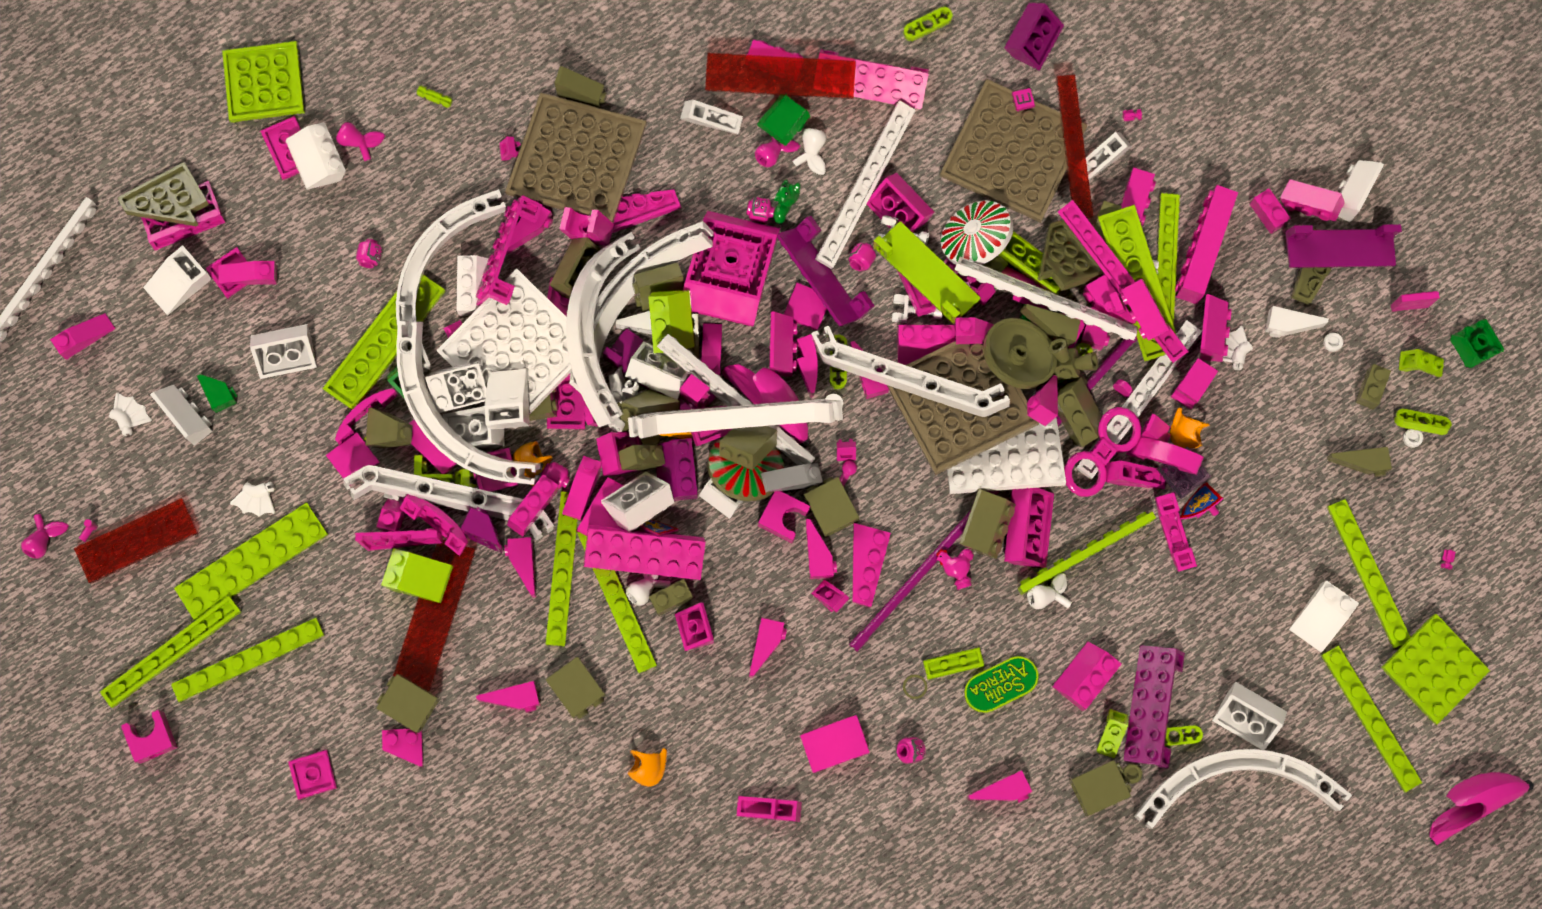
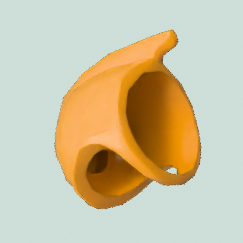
M1178 408L1171 425L1170 439L1174 445L1184 449L1201 447L1203 444L1200 438V431L1205 427H1209L1210 424L1182 414V408Z
M537 441L520 446L513 454L514 461L543 463L542 470L538 469L536 472H532V468H525L524 476L529 478L539 475L546 464L550 463L553 458L551 455H542Z
M663 748L659 754L631 750L630 752L635 758V763L627 774L637 783L646 787L658 784L665 771L667 750Z

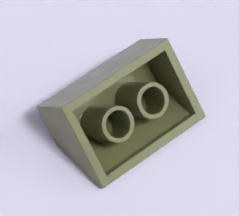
M588 237L572 239L550 286L561 296L570 299L580 272L586 263L601 249Z
M1078 377L1057 390L1058 415L1073 443L1076 446L1084 447L1099 437L1098 426L1102 415L1082 377Z
M979 489L959 544L978 554L997 559L1002 549L1003 539L1008 532L1011 517L1014 515L1016 504Z

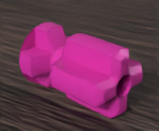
M1137 109L1136 113L1134 110L1123 111L1124 122L1134 121L1135 117L1138 120H1142L1141 109Z
M1445 549L1442 557L1445 563H1442L1440 567L1452 570L1453 566L1450 563L1454 562L1456 552Z

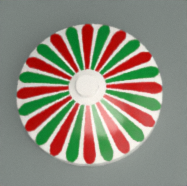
M979 201L969 204L957 211L946 223L941 235V248L946 257L955 265H957L959 257L982 265L994 259L1005 249L1012 237L1013 220L1006 208L997 202Z

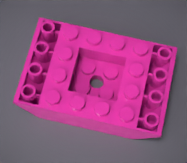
M707 211L703 222L714 232L712 237H708L713 241V247L693 254L683 290H690L692 312L754 327L780 228ZM728 257H734L737 261L735 263H729L726 261V259Z

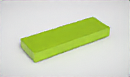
M980 647L924 660L923 665L927 680L984 667Z

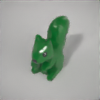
M786 179L781 184L774 198V201H778L774 211L775 223L779 225L784 223L791 206L800 197L799 183L793 185Z

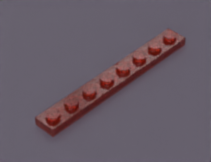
M1075 75L1057 76L1056 85L1071 201L1074 200L1086 218L1089 219L1093 218V209Z

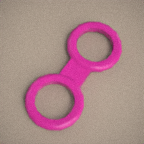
M1121 407L1108 410L1099 422L1098 434L1100 440L1090 452L1082 451L1075 453L1067 460L1064 466L1066 486L1072 493L1082 497L1097 494L1106 482L1107 470L1105 465H1107L1116 452L1130 451L1137 445L1141 437L1142 428L1134 412ZM1116 415H1123L1128 418L1133 427L1130 440L1123 445L1113 443L1107 435V424ZM1082 459L1092 461L1098 469V480L1095 485L1088 489L1078 487L1072 478L1074 465Z

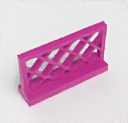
M209 181L198 186L200 190L207 187L209 192L205 198L209 204L214 205L215 209L205 212L204 207L197 211L194 218L198 226L179 223L169 226L167 221L161 223L155 219L141 217L148 235V241L154 250L225 223ZM154 224L161 226L159 232L151 233Z

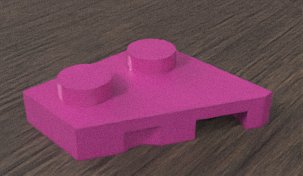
M411 729L382 730V750L423 767L422 730L420 733H416Z

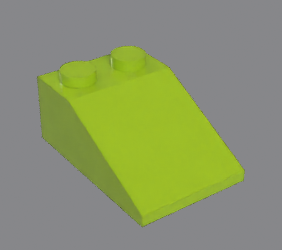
M393 548L381 586L398 593L441 603L453 566Z

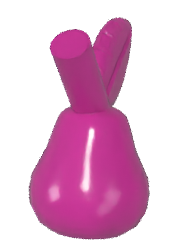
M345 122L336 136V141L342 146L359 147L364 161L371 160V156L367 147L378 146L384 140L385 134L373 131L363 135L355 125Z
M772 137L771 142L762 144L755 150V158L760 165L772 167L776 164L781 151H797L800 148V144L792 140L784 146Z
M41 514L34 515L37 530L22 541V551L31 558H42L46 554L49 537L63 534L68 529V524L55 521L44 525Z

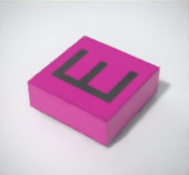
M1030 88L1012 92L1016 111L1035 107Z

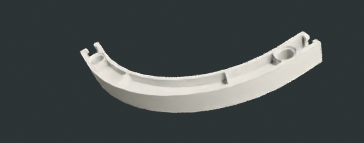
M499 190L478 196L449 210L438 218L415 243L406 259L397 288V329L398 321H410V324H408V336L412 337L413 326H411V322L416 321L415 307L420 281L425 269L437 251L451 237L464 228L505 212L506 206L504 202L493 207H489L488 204L496 199L497 201L501 199L502 196ZM480 205L483 206L485 210L477 211L475 207ZM408 341L406 344L407 349L410 345H412L410 341ZM422 344V361L424 363L422 366L425 371L430 370V362Z
M703 221L674 232L643 250L617 273L599 295L596 301L593 326L598 362L600 361L603 345L613 323L628 301L635 295L632 283H635L634 274L673 264L689 255L713 247V241L708 237H712L714 232ZM572 371L569 384L580 392Z
M632 232L602 248L586 263L574 284L569 299L566 322L569 360L579 391L598 427L613 422L615 418L620 417L623 413L611 394L599 366L594 342V312L600 289L611 270L623 259L641 249L638 244L628 248L624 243L626 240L634 239Z
M398 321L397 367L399 380L408 408L426 437L449 459L478 475L506 482L536 484L540 476L535 475L534 478L525 477V468H532L531 471L536 472V470L540 469L541 463L507 460L485 453L466 442L446 423L432 401L423 373V322H411L413 330L412 337H409L408 324H410V321ZM408 341H410L412 344V349L410 351L407 349L406 346ZM512 467L517 470L516 477L511 474L510 470Z
M1232 750L1201 758L1173 773L1148 797L1134 817L1140 821L1143 818L1142 814L1150 808L1151 811L1155 812V815L1151 821H1147L1145 826L1152 829L1167 809L1186 790L1211 776L1231 771H1261L1287 778L1305 787L1335 811H1340L1343 805L1338 804L1331 798V794L1334 791L1346 801L1352 795L1319 769L1294 757L1265 750ZM1322 782L1328 787L1325 793L1320 789ZM1155 798L1162 800V807L1160 809L1154 806Z

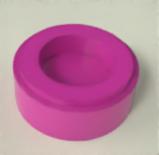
M1118 379L1113 385V388L1123 397L1127 398L1133 392L1130 384L1124 380Z

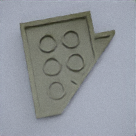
M185 162L117 197L127 215L190 226H198L193 213L209 205Z
M1064 220L1050 223L1047 229L1037 278L1039 281L1052 277L1063 291L1095 281L1105 275Z

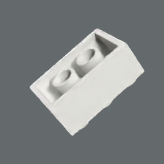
M325 122L307 126L286 139L287 146L306 190L342 180L346 170Z
M1358 160L1355 165L1351 164L1346 172V175H1348L1347 180H1343L1338 188L1345 202L1338 217L1351 222L1358 214L1384 166L1383 163Z
M477 255L458 256L457 312L459 316H471L479 307L476 305L478 300L476 293L483 285L481 279L484 272L488 271V258Z
M308 324L251 335L250 349L260 379L317 368Z
M643 342L632 356L625 377L630 378L633 382L641 383L651 390L659 391L674 399L679 398L680 387L690 376L688 372L665 353H654L653 345Z
M171 385L150 394L182 435L194 446L212 432L209 427L212 424L205 416L201 417L197 413L200 409L194 402H188L186 399L188 394L182 387L178 389L175 385Z
M644 472L602 499L601 502L617 525L631 532L661 511L667 509V507L674 503L670 484L648 472Z
M1235 682L1226 694L1212 721L1261 750H1265L1284 725L1287 711Z

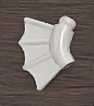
M1240 326L1236 331L1229 332V338H1225L1224 345H1228L1227 356H1223V361L1232 362L1234 370H1241L1243 368L1246 354L1253 350L1252 345L1247 341L1243 326Z
M618 367L614 374L609 375L610 392L616 403H622V401L626 400L622 389L625 388L627 381L624 379L622 367Z
M116 393L114 408L111 410L109 418L117 421L122 435H131L134 426L152 421L146 414V407L138 404L133 396L124 397L120 393Z
M246 482L242 491L230 504L238 506L243 514L251 512L258 517L264 513L275 514L270 497V492L275 490V486L272 482L252 485Z

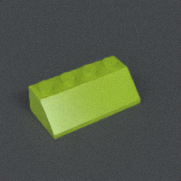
M1013 231L1009 243L998 256L1008 262L1016 271L1029 277L1042 289L1056 295L1061 292L1060 287L1052 277L1041 281L1037 279L1043 253Z

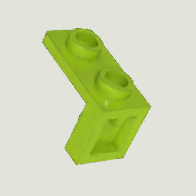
M1420 349L1402 351L1400 353L1399 370L1405 372L1421 370L1433 376L1442 377L1444 359Z
M414 455V475L449 483L450 481H455L453 474H424V472L428 471V462L425 461L422 455Z
M1109 709L1107 724L1098 744L1097 753L1112 758L1116 757L1128 727L1127 714Z

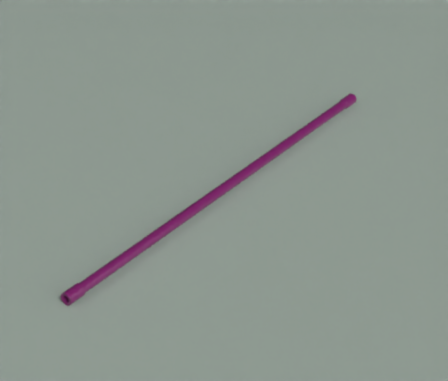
M1137 337L1134 340L1124 339L1090 376L1086 385L1089 392L1127 349L1137 341ZM1058 415L1057 424L1059 426L1062 423V421ZM1001 490L987 492L997 495ZM971 510L870 623L849 643V646L853 647L856 652L862 648L875 630L936 564V553L940 549L947 551L962 535Z

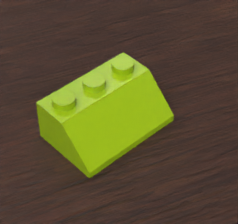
M690 290L652 292L648 298L653 352L664 353L657 345L667 334L677 339L678 343L685 349L695 347Z

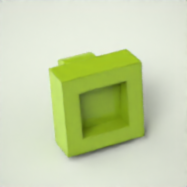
M461 469L455 472V484L471 488L476 487V484L470 483V478H474V474L470 473L469 470Z

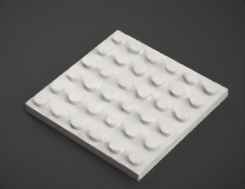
M516 269L504 281L515 286L509 304L505 305L489 297L436 351L452 367L479 363L486 386L489 372L527 369L530 415L572 372L567 347V317Z
M1040 387L1021 389L1028 401ZM1057 417L1046 426L1039 423V425L947 469L949 493L978 492L979 489L998 491L1065 486L1066 477Z

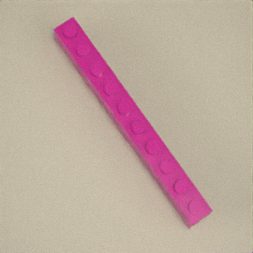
M1133 167L1121 203V209L1135 205L1141 226H1143L1146 215L1143 214L1144 209H1148L1151 198L1148 196L1150 191L1153 192L1156 181L1153 180L1155 174ZM1091 304L1090 308L1099 311L1098 309L1094 308ZM1085 324L1080 343H1086L1094 349L1102 350L1104 346L1108 345L1110 335H1107L1108 332L1103 331L1101 327Z

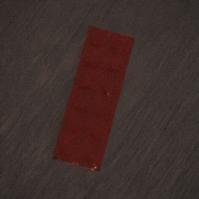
M181 498L79 545L74 550L88 583L92 584L199 533L184 499Z

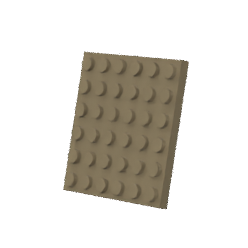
M986 79L940 173V177L1041 223L1087 128V124L1034 101V108L1016 111L1012 98V92L1014 91Z
M540 93L505 191L506 195L517 198L523 195L542 205L561 210L568 207L574 209L577 213L591 216L592 210H599L614 223L647 126V121Z
M955 341L906 366L980 391H985L998 384H1002L1004 395H998L992 398V401L1004 399V396L1007 395L1010 400V407L994 414L980 417L887 385L935 475L1039 425V422L1027 415L1028 401L1021 389L1006 384L991 371L984 357L983 344H956ZM929 385L927 388L929 390H933L936 388V386ZM986 402L978 404L980 407L988 406Z

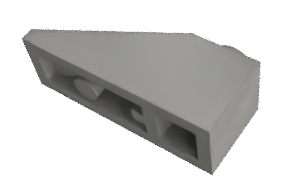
M818 463L803 464L761 473L765 492L807 489L823 482Z

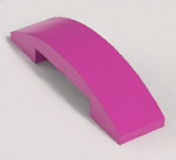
M394 389L380 391L359 403L340 425L335 437L336 442L340 445L355 433L350 427L368 412V408H373L378 403L383 407L387 406L398 396Z
M1140 437L1137 445L1126 452L1127 455L1143 460L1147 458L1165 463L1197 475L1204 459L1203 456L1182 447L1145 437Z
M1175 493L1156 497L1160 524L1177 571L1196 567L1197 564L1192 548H1189L1178 511L1180 509Z
M407 494L399 509L413 520L420 517L431 527L439 531L447 538L445 545L460 556L468 543L460 527L438 507L421 498Z

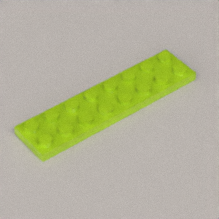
M1135 205L1099 216L1098 219L1106 244L1135 282L1144 279L1165 321L1176 334ZM1127 304L1126 306L1128 311H1132L1130 306ZM1136 321L1134 325L1137 326L1138 329L1141 328L1139 322ZM1137 330L1136 337L1144 361L1166 355L1154 338L1149 341L1147 338L1143 339L1139 330Z
M425 275L422 276L416 298L415 311L417 322L424 321L446 292L444 288ZM397 292L322 388L351 410L363 401L397 356Z
M305 503L174 589L194 621H196L226 597L230 596L232 598L328 534L309 504Z

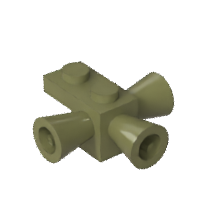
M1056 339L1048 347L1050 353L1057 359L1056 369L1053 375L1057 376V380L1068 379L1069 384L1078 377H1082L1085 385H1087V379L1080 373V370L1096 371L1098 369V358L1095 352L1080 356L1076 348H1067L1064 339Z

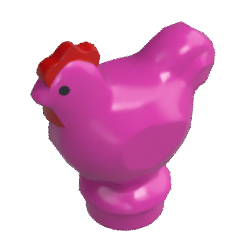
M940 549L936 553V560L943 566L947 576L956 579L954 585H956L957 590L971 586L972 579L967 577V573L970 570V561L973 560V552L969 549H964L957 557L951 558L946 550Z

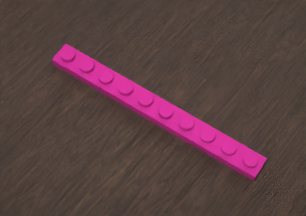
M1074 200L1058 211L1059 215L1117 291L1123 294L1121 290L1135 283V280ZM1169 326L1170 330L1154 339L1172 363H1174L1189 351Z

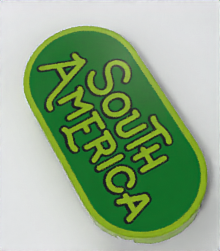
M1020 656L1001 662L973 676L967 682L964 691L965 701L971 709L977 712H992L1030 693L1038 682L1037 668L1032 661Z

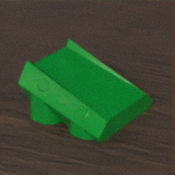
M781 94L757 125L782 145L786 146L793 140L795 134L804 128L810 115L807 109L801 107L789 98L787 94Z
M1487 319L1480 320L1451 335V343L1461 357L1465 367L1472 368L1504 352V347Z

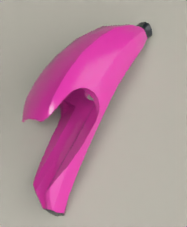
M739 364L729 365L723 369L722 375L753 404L799 401L790 386L770 369L763 367L756 374ZM807 423L778 425L803 448L810 444Z
M1502 772L1479 774L1460 782L1446 795L1456 806L1441 814L1431 825L1429 838L1432 844L1437 846L1488 814L1518 799L1527 791L1532 790L1534 784L1530 780L1524 781L1517 776Z

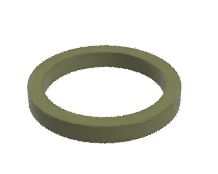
M910 675L903 683V691L909 698L919 699L925 695L927 683L920 675ZM912 677H918L924 682L925 689L920 696H911L906 691V682Z

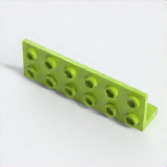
M898 222L883 238L878 236L874 239L873 248L953 324H955V318H962L980 300V296L902 222Z

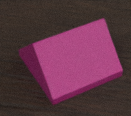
M703 602L675 614L685 651L714 643Z

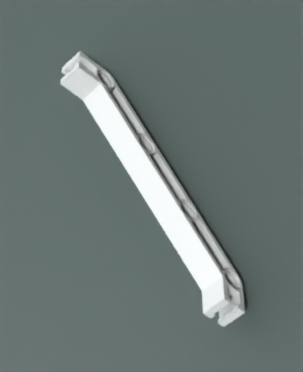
M829 326L824 327L825 334L823 335L825 338L828 337L830 341L821 344L818 339V331L811 333L822 361L829 366L980 417H986L1010 407V400L1007 395L1004 396V399L992 401V398L1004 395L1002 384H998L985 391H980L837 343ZM828 351L835 352L833 355H826ZM878 368H884V369H885V371H883V372H881V373H880V372H877L876 370H877ZM929 385L936 386L933 390H929L927 387ZM986 402L988 406L980 407L978 404Z
M814 399L646 413L628 418L630 437L639 436V438H646L659 434L794 423H832L835 420H843L842 400Z
M367 465L343 479L344 486L347 490L350 489L353 500L371 490L405 497L409 494L432 504L468 512L470 508L476 510L479 507L486 510L487 514L491 517L508 520L524 500L373 465ZM372 474L375 478L369 481L365 479V476ZM357 481L362 482V485L356 490L354 488L350 489L349 485ZM426 486L429 488V491L423 493L419 488ZM480 498L483 500V503L477 505L473 500ZM544 510L529 528L536 541L543 537L541 530L537 529L535 523L541 520L546 526L548 533L554 527Z

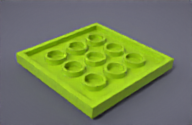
M296 41L222 50L230 123L305 113L298 44Z
M1433 614L1381 667L1435 725H1438L1490 671L1437 614Z

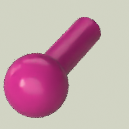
M848 460L842 465L843 473L839 480L843 487L849 476L857 471V465L854 461Z

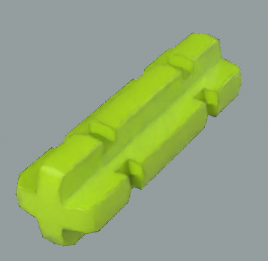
M422 85L417 89V95L422 98L426 97L427 100L439 105L441 103L446 108H449L453 100L449 96H443V94L431 89L428 90L427 87Z

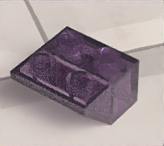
M1165 463L1157 468V471L1180 500L1211 477L1202 464L1197 475L1181 471L1177 467Z

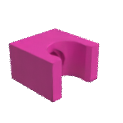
M565 207L559 230L571 240L588 237L595 245L607 246L610 242L614 224L599 210H592L591 216L577 213L572 208Z
M1197 358L1171 398L1191 410L1195 403H1198L1218 370Z
M774 491L758 522V527L792 544L796 534L785 528L782 521L783 517L789 512H798L803 516H807L810 506L781 491Z
M156 710L152 712L155 727L153 732L147 737L141 738L133 724L126 723L121 725L135 763H144L178 748L163 711Z

